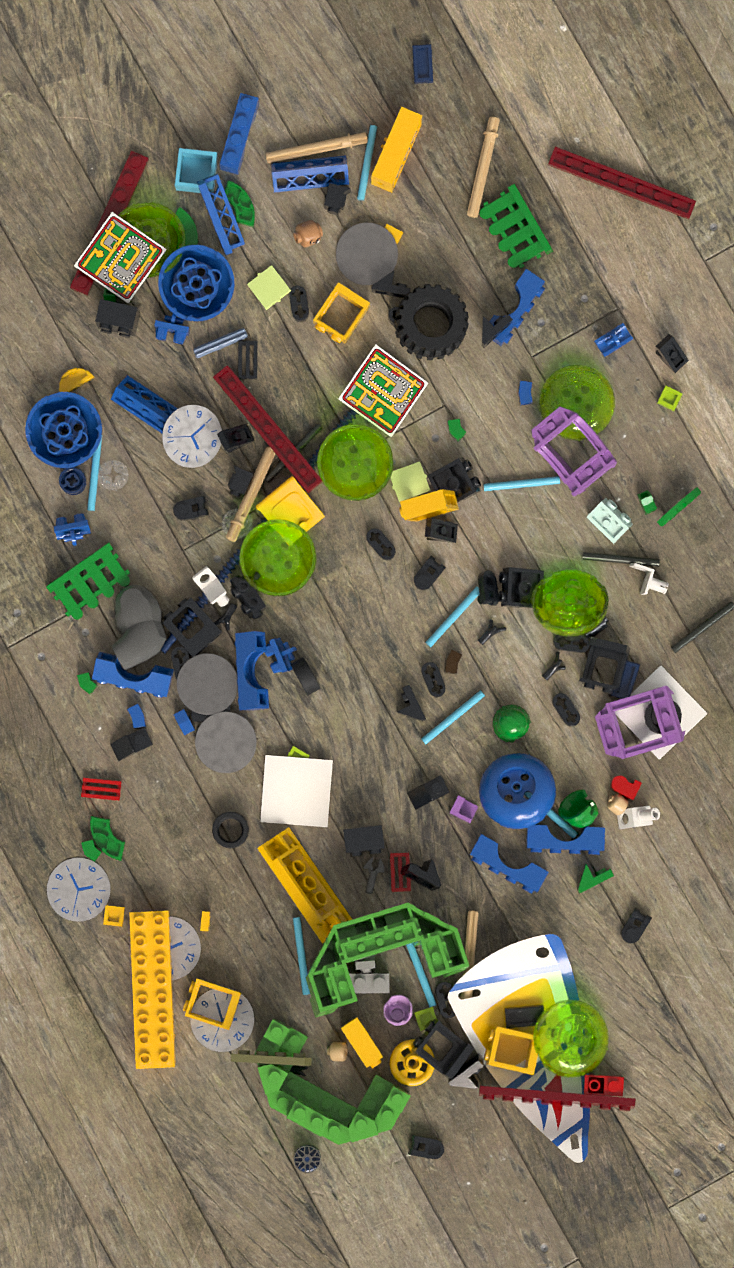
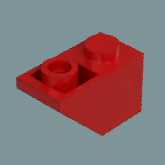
M585 1075L584 1094L623 1097L624 1077Z

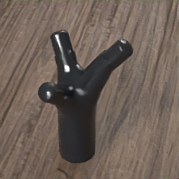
M231 603L226 612L214 624L225 623L226 630L229 631L230 619L237 606Z
M489 620L486 632L478 641L484 645L493 635L506 631V627H493V620Z
M556 652L552 665L542 675L544 679L548 680L555 672L566 669L565 666H559L562 663V660L559 659L560 652Z
M293 1065L290 1072L306 1076L303 1070L308 1069V1066Z

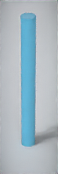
M370 125L357 195L358 200L365 199L377 126Z
M102 437L98 449L92 457L88 511H95Z
M560 477L483 484L484 491L553 485L560 484Z
M476 586L425 642L430 648L479 595V587Z
M482 691L477 692L421 738L425 745L485 697Z
M526 792L525 796L530 799L532 797V794L530 792ZM550 809L547 816L574 839L578 833Z
M297 917L293 918L302 993L307 995L310 994L306 981L308 974L301 918Z
M413 943L406 945L430 1008L437 1004L416 948L413 946Z

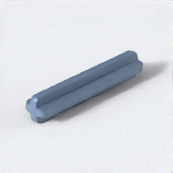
M241 328L194 348L193 351L196 358H200L247 338L248 335L246 330Z

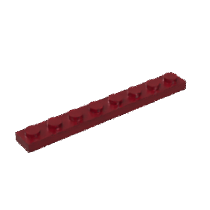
M556 146L548 163V166L688 220L696 203V200Z
M134 151L130 152L92 239L112 212L123 219L147 166L148 157ZM78 269L70 289L88 296L95 280Z
M228 365L213 376V379L307 493H310L323 482Z
M490 1086L479 1087V1096H483L484 1100H494V1097L502 1098V1101L514 1102V1099H521L522 1103L529 1104L533 1103V1101H541L543 1105H553V1102H558L560 1106L572 1107V1104H580L581 1108H592V1105L599 1106V1109L611 1110V1107H618L619 1111L627 1112L634 1109L636 1098Z

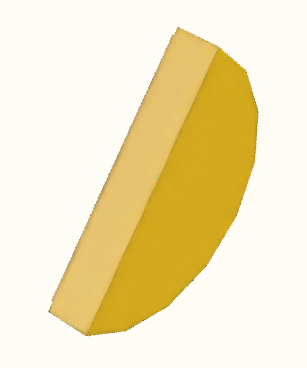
M82 368L70 369L62 375L59 391L72 392L95 377L88 370Z

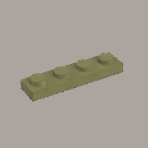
M238 1050V1054H231V1062L311 1066L312 1058L305 1057V1053H293V1057L287 1056L286 1052H275V1056L268 1055V1051H256V1055L250 1054V1050Z

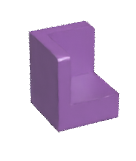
M458 795L449 814L470 824L478 806Z

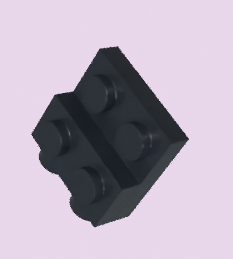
M464 457L458 458L427 475L435 491L442 489L454 491L457 503L481 491L479 488L481 482L477 476H473L470 471L473 469L472 464L468 459L465 460Z
M503 568V572L501 571L499 574L502 591L498 593V601L501 602V607L542 609L544 570Z

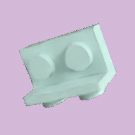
M607 498L602 500L587 516L613 544L633 525L630 517L625 513H621L617 509L615 502Z

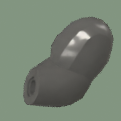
M138 584L123 588L117 594L114 602L115 625L121 636L112 645V649L124 670H127L157 655L167 637L162 623V610L154 595L146 587Z

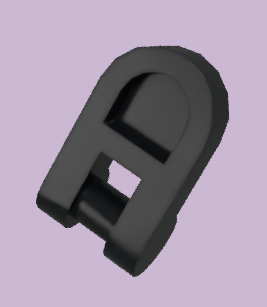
M200 496L177 502L173 508L175 517L185 521L208 516L209 512L205 507L206 497ZM192 505H197L198 511L193 512Z
M432 555L414 577V584L419 590H428L446 569L443 564L437 563L435 561L436 558ZM429 567L435 570L433 575L427 571Z
M490 570L481 572L478 576V603L496 606L499 602L496 576Z
M635 907L621 931L622 939L629 944L637 942L652 917L648 914L645 916ZM635 919L642 922L639 927L633 924Z
M411 1135L410 1141H412V1145L408 1151L409 1155L429 1159H438L443 1155L444 1146L441 1141ZM420 1143L425 1144L424 1151L419 1150Z

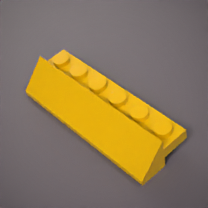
M289 827L257 848L322 944L334 925L340 924L341 921L353 920Z

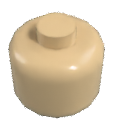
M618 793L608 798L607 808L615 815H621L627 809L629 802Z
M345 1042L331 1043L330 1048L327 1049V1055L330 1056L332 1061L342 1062L347 1059L348 1048Z

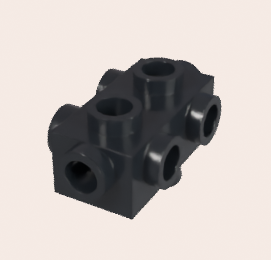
M254 572L250 579L245 574L242 577L237 575L230 580L231 594L241 603L240 607L243 613L248 615L250 619L253 618V620L261 617L266 607L257 592L256 582L261 577L258 572Z

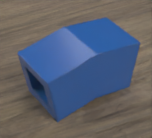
M520 381L518 392L520 406L532 404V382Z
M139 704L127 709L132 717L134 729L146 727L145 716Z
M184 709L173 714L184 735L195 730Z

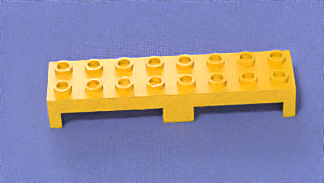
M170 911L129 912L136 1069L175 1067Z

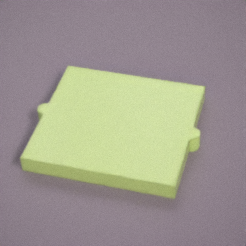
M272 265L262 273H258V276L247 284L266 310L276 302H280L281 298L291 291Z
M420 462L389 472L393 484L392 489L395 490L399 502L431 491L426 479L427 475L424 474Z

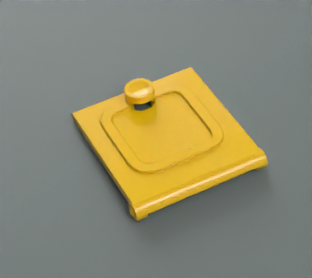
M293 476L289 477L255 506L288 546L293 544L325 517Z

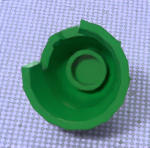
M510 704L501 707L496 712L492 725L498 738L505 742L513 743L515 739H519L527 733L531 720L524 708Z
M584 789L570 793L564 798L558 808V814L570 825L584 828L594 822L599 814V809L593 800L586 799L588 795Z

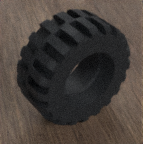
M425 284L423 288L418 286L414 288L413 292L409 291L400 302L394 321L395 334L397 338H400V345L408 348L407 352L409 354L415 353L417 354L416 358L419 359L427 357V360L433 361L437 357L439 360L443 359L445 355H451L461 345L468 329L469 323L467 320L469 316L468 312H465V303L459 301L460 296L457 293L455 295L451 293L452 289L448 287L446 290L441 289L439 284H436L435 287ZM425 307L439 309L446 315L449 321L447 332L443 336L435 338L423 335L414 324L416 312Z

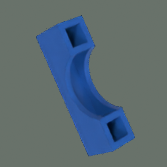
M240 93L220 161V170L239 175L249 132L259 107V98Z
M528 269L523 272L515 284L520 303L518 308L509 314L513 321L493 340L499 346H502L503 343L508 344L513 336L512 330L515 327L519 328L524 320L522 318L524 313H529L535 305L533 303L535 297L540 298L546 289L543 287L545 281ZM493 315L489 322L495 326L494 322L500 316Z
M265 632L235 633L239 710L269 709L268 689L263 688L255 677L256 661L261 654L266 652Z
M99 651L92 679L97 680L101 684H114L118 688H131L138 693L147 692L156 697H167L174 669L155 665L150 672L143 675H135L124 670L116 655Z
M533 825L527 828L526 848H530V852L542 853V849H550V853H561V850H569V854H580L581 850L588 851V854L600 855V851L605 849V828L584 827L583 832L577 839L566 842L556 839L550 833L547 825Z
M482 834L469 854L472 856L471 860L479 865H482V863L489 866L488 870L497 875L499 872L506 875L505 879L513 884L519 882L523 885L522 889L531 894L533 891L536 893L539 891L549 873L534 863H530L522 869L507 867L499 858L498 843Z

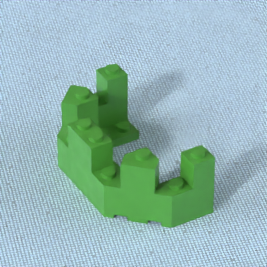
M410 903L334 925L306 976L311 994L309 1000L315 1018L333 1013L338 1007L358 1001L346 963L411 943H413L414 947L421 945L431 978L441 975L446 978L462 973L469 967V963L458 929L416 908V906Z
M274 1018L256 1051H268V1055L275 1056V1052H286L287 1056L293 1057V1053H300L308 1036ZM257 1063L269 1106L287 1116L291 1121L338 1145L350 1141H359L391 1130L411 1096L409 1092L375 1075L358 1108H355L290 1072L292 1065Z

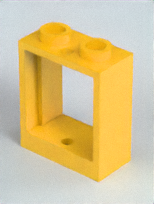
M338 282L313 319V324H315V328L318 331L329 333L331 335L330 338L339 344L343 342L345 344L369 309L370 302ZM338 295L361 309L344 335L321 321Z
M444 489L400 501L401 507L399 508L404 520L416 522L459 510L455 492Z
M198 978L196 982L192 981L189 992L192 993L190 1001L186 1000L183 1011L186 1012L185 1016L230 1030L242 992ZM200 985L232 995L224 1022L192 1012Z
M358 1017L341 1027L366 1068L369 1066L374 1068L382 1062L380 1059L383 1055Z
M495 1026L493 1030H490L488 1041L491 1042L489 1049H486L484 1054L486 1065L534 1075L542 1037ZM500 1033L530 1040L524 1068L494 1061Z

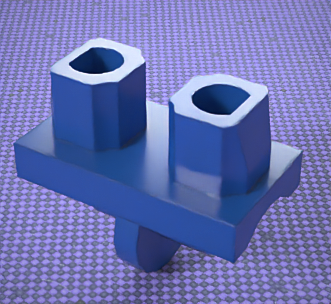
M172 314V316L165 315L164 321L171 323L155 320L154 326L157 340L166 341L167 333L171 332L175 333L174 343L184 344L186 336H189L190 333L189 327L176 324L183 325L184 319L177 318L176 315Z
M624 323L596 339L594 343L605 358L632 341L633 337L628 332Z
M76 514L74 516L75 522L69 524L66 517L57 518L56 526H54L57 540L64 539V542L72 541L73 546H76L77 540L83 539V535L91 534L88 520L85 519L84 514Z
M281 638L270 640V643L266 645V652L264 653L267 657L274 654L277 661L270 664L273 673L293 670L290 664L291 661L295 660L293 652L297 651V648H290L288 642L282 643Z

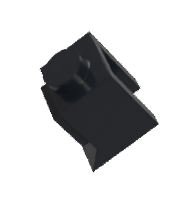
M329 183L324 209L330 214L338 215L341 210H344L346 195L350 193V188Z
M234 466L236 474H232L228 483L229 494L240 498V496L244 497L252 480L253 473Z

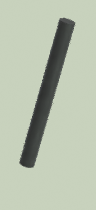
M316 424L295 445V448L300 452L322 430V427ZM281 460L265 476V480L268 483L285 467Z
M583 552V560L624 564L637 563L659 567L660 559Z
M732 601L674 644L671 647L673 652L677 653L732 611L734 603Z

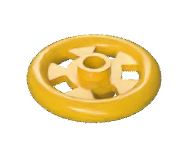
M415 1039L406 1040L398 1044L390 1056L392 1075L398 1082L407 1086L423 1084L431 1077L434 1071L430 1064L412 1051ZM426 1044L423 1049L434 1057L432 1050ZM408 1048L410 1053L403 1057L401 1052ZM411 1059H414L415 1064L413 1066L409 1065V1061ZM403 1061L404 1070L399 1071L397 1063ZM422 1062L427 1064L425 1072L419 1070ZM408 1072H416L415 1078H407Z

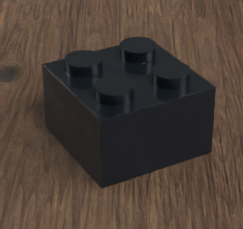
M100 299L95 322L98 329H101L100 331L103 333L111 334L112 332H117L121 337L130 338V336L136 335L140 313L138 307Z
M382 825L343 830L346 854L350 853V857L362 856V852L369 851L370 855L380 854L381 850L385 849Z

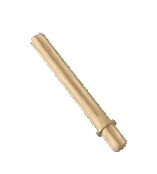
M489 117L487 129L483 133L485 135L467 211V216L477 218L493 148L495 140L498 138L497 131L500 119L496 117Z
M365 132L354 135L348 133V136L267 152L266 160L267 163H274L350 147L351 149L352 146L367 143L368 139Z
M266 447L234 519L230 521L231 526L226 535V539L235 542L241 529L245 528L246 518L275 456L270 447Z
M468 911L465 954L469 967L463 971V975L473 968L475 963L477 911ZM473 990L461 992L459 999L472 998Z

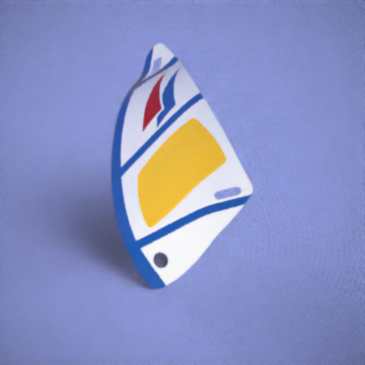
M545 934L504 947L476 964L452 987L448 993L451 1007L477 1054L479 1053L483 1058L485 1050L489 1049L491 1041H488L490 1030H493L495 1026L506 1028L505 1008L532 1005L544 1006L545 1025L506 1028L542 1037L534 1075L486 1065V1060H484L485 1066L500 1087L584 1094L585 1075H589L583 1017L573 971L559 936ZM540 947H545L549 950V955L545 958H540L536 955V950ZM474 989L481 991V994L477 997L462 1000L458 998L460 992ZM500 1033L494 1061L524 1068L530 1040ZM514 1099L513 1103L529 1121L572 1161L580 1163L586 1159L588 1154L590 1108H581L580 1104H572V1107L560 1106L558 1102H553V1105H543L541 1101H533V1103L529 1104L522 1103L521 1099ZM576 1134L578 1136L579 1148L572 1150L570 1137Z

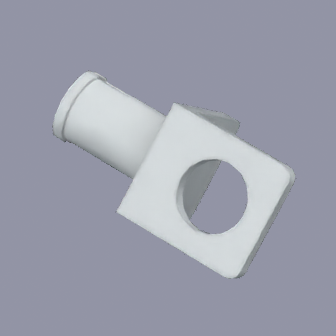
M637 563L629 565V567L646 572L640 591L641 595H646L649 589L663 594L666 593V587L669 586V583L653 578L654 569Z
M207 566L192 577L211 604L217 602L222 607L229 602V598L225 595L227 591ZM209 574L206 581H200L202 575Z
M650 806L628 808L621 815H617L619 829L652 825V820L660 818V812L657 808L650 809ZM624 814H627L629 819L627 824L622 819Z

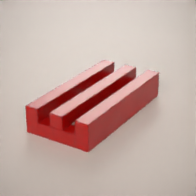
M83 778L81 797L120 801L122 782ZM87 782L117 785V789L87 786ZM86 790L114 792L116 796L86 794Z
M390 853L392 892L411 891L410 879L406 877L407 887L403 888V876L400 874L402 857H406V865L410 864L409 853ZM394 857H398L399 888H395Z

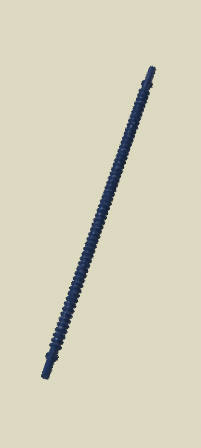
M353 409L346 411L347 415H343L344 419L339 420L340 424H336L337 427L333 428L332 433H329L330 436L326 437L327 440L322 441L323 445H319L320 449H316V454H312L313 457L309 458L308 463L314 470V466H318L317 463L322 461L321 458H325L324 454L329 453L328 449H332L331 445H335V440H339L338 436H342V432L346 431L345 428H349L348 424L353 423L352 419H356L355 415H359ZM265 517L260 519L261 523H257L258 526L254 527L253 532L250 531L251 535L247 536V540H243L244 544H240V549H236L237 553H233L234 556L229 558L230 561L226 562L227 565L222 566L223 570H219L220 574L215 575L220 583H225L224 579L229 578L228 574H232V569H236L235 566L239 565L238 562L242 561V557H246L245 553H249L248 549L253 548L252 544H256V539H260L259 535H263L262 532L267 530V526H270ZM202 592V596H198L199 600L195 602L200 608L204 609V604H208V598ZM188 609L189 613H185V618H181V623H177V628L181 633L187 630V626H191L190 622H194V617H198L192 609ZM172 633L161 649L164 653L177 640Z

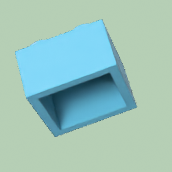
M179 148L175 179L176 191L200 193L197 181L216 174L217 152ZM215 180L206 183L208 190L214 192Z

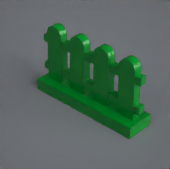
M513 184L508 187L509 193L505 194L503 191L500 193L501 197L490 204L488 202L483 203L485 207L480 210V216L485 220L492 218L494 223L490 225L489 232L494 236L501 234L503 237L498 247L502 252L511 251L513 256L508 259V265L511 268L519 266L522 269L525 267L523 263L535 256L537 259L541 258L540 253L544 251L548 255L553 252V249L516 185ZM517 203L519 209L515 210L512 205ZM508 207L511 213L498 220L496 214ZM526 219L528 222V225L525 227L522 223V220ZM518 224L520 230L507 236L505 230ZM534 235L538 239V241L535 243L531 239V237ZM527 240L530 246L517 253L514 247Z
M109 542L46 586L50 593L53 591L56 593L54 599L56 601L60 599L68 610L65 612L67 617L71 615L76 620L81 619L83 616L81 607L87 604L89 608H96L99 604L96 597L101 593L107 598L114 595L112 586L117 582L123 587L129 585L130 579L127 575L130 572L128 569L124 571L116 560L119 556L117 553L114 555L111 553L113 548ZM101 558L103 563L97 566L95 561ZM105 566L108 567L115 577L110 582L100 571ZM86 569L88 573L81 577L79 573ZM90 577L99 588L94 593L85 583ZM70 580L72 584L66 588L63 584ZM74 588L83 598V601L78 604L69 593Z

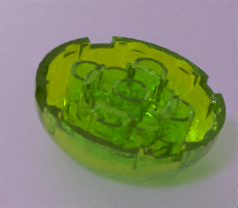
M155 202L136 203L127 207L118 215L155 242L161 237L166 240L161 246L167 250L147 278L158 277L165 260L174 251L185 247V231L180 219L171 209ZM144 226H151L150 232H144ZM183 253L175 258L165 269L164 273L169 272L177 265Z
M569 365L560 368L549 376L541 389L539 409L542 419L547 418L559 407L572 408L598 435L607 427L614 414L615 395L612 386L602 373L592 367ZM583 386H587L589 388V392L584 394L582 393L581 388ZM564 390H569L571 395L569 397H564L562 395V392ZM577 397L581 399V403L579 404L575 403L574 401ZM588 404L592 405L593 411L587 412L585 406ZM571 423L558 434L568 440L581 441L587 439L574 423Z
M361 424L345 425L331 432L321 444L317 456L318 473L325 487L334 495L350 501L369 499L381 492L391 478L393 472L392 450L387 440L377 430ZM351 445L357 447V452L354 454L349 451ZM365 458L371 459L370 466L364 465ZM352 459L357 461L356 466L351 465ZM338 460L344 461L345 465L343 468L337 466ZM353 472L359 474V478L356 481L351 478Z
M281 519L265 521L254 527L245 537L240 549V567L248 583L259 592L270 596L290 595L304 587L313 575L316 566L315 546L308 533L299 525ZM283 542H287L289 544V548L287 550L281 549V544ZM263 546L270 547L268 554L262 552ZM275 554L281 556L280 560H274ZM286 561L292 562L291 569L284 567ZM269 564H271L274 567V570L271 573H268L265 570L266 566ZM255 572L261 575L258 580L254 579Z
M562 570L552 573L551 577L545 580L542 579L536 585L532 593L531 602L534 616L540 625L556 635L572 637L592 631L603 621L608 610L609 597L605 586H602L595 576L579 570Z
M570 999L558 1001L540 1015L534 1029V1048L543 1066L553 1074L566 1078L581 1077L596 1069L604 1059L609 1044L608 1028L601 1014L586 1002ZM567 1023H570L572 1026L570 1031L565 1030ZM587 1028L588 1033L584 1036L582 1033L583 1029ZM562 1042H564V1044L567 1045V1048L565 1050H563L561 1047ZM580 1047H582V1055L578 1053Z

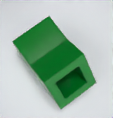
M104 288V300L117 303V295Z
M460 419L448 420L449 434L459 442L466 435V431L461 427Z
M648 490L637 495L645 515L657 510L653 497Z
M90 673L77 675L80 687L91 695L98 685L91 681Z
M94 840L81 843L84 855L95 862L102 852L96 848Z

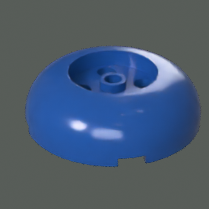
M189 245L174 251L163 263L158 277L159 293L165 306L179 318L194 322L209 320L219 315L229 304L235 286L232 268L225 257L218 251L203 245ZM203 268L205 275L199 276L197 270ZM183 274L188 278L184 283L179 280L180 275ZM193 281H197L199 283V287H193ZM210 286L212 288V292L210 294H206L204 292V287ZM189 292L194 294V299L191 301L186 298V294Z
M58 392L45 396L34 405L26 420L25 434L31 451L39 460L56 468H72L86 462L96 452L102 437V423L97 410L86 398L71 392ZM63 415L65 421L59 423L57 417ZM76 424H80L82 426V429L79 432H76L74 430V426ZM63 429H67V430H68V434H67V435H66V434L62 435L61 432H62ZM54 432L56 434L55 439H49L48 434ZM66 441L73 443L71 448L65 447Z
M512 753L496 759L486 768L480 780L479 798L482 808L489 818L503 827L523 829L539 823L548 814L555 802L556 784L551 771L541 760L528 754ZM524 775H529V779L526 781H523L521 777ZM508 778L510 779V782L508 784L502 783V779ZM516 786H519V790H514ZM526 792L532 794L530 799L524 798ZM507 795L513 797L511 802L505 801Z

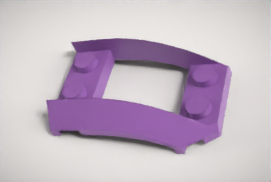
M559 407L532 429V438H534L535 444L534 450L544 457L564 484H567L573 497L586 491L588 486L609 469L616 466L617 461L604 442L576 412ZM571 423H574L598 452L575 472L572 471L564 459L548 443Z
M666 685L606 703L605 707L595 716L605 753L625 759L682 742L685 731H682L671 695L674 694L673 691ZM652 701L662 737L625 748L615 711Z

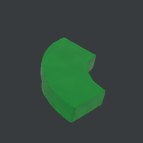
M228 180L225 193L229 203L235 210L236 222L254 228L255 211L249 195L241 186Z
M179 207L170 222V225L176 229L179 235L177 250L189 245H198V233L195 223L190 215Z
M696 487L663 515L657 523L662 527L701 494L700 489Z
M91 816L90 828L97 846L107 856L122 861L125 842L119 840L113 834L110 828V819Z

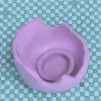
M403 995L391 996L383 1009L385 1019L394 1026L406 1024L413 1014L412 1003Z

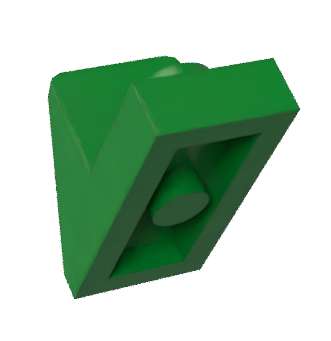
M585 864L577 888L578 893L580 894L613 877L612 870L606 871L603 868L595 872L596 876L593 877L587 864Z

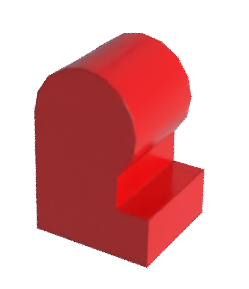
M621 775L614 777L610 783L614 792L621 794L631 801L634 800L642 784L637 780L630 783L627 778Z

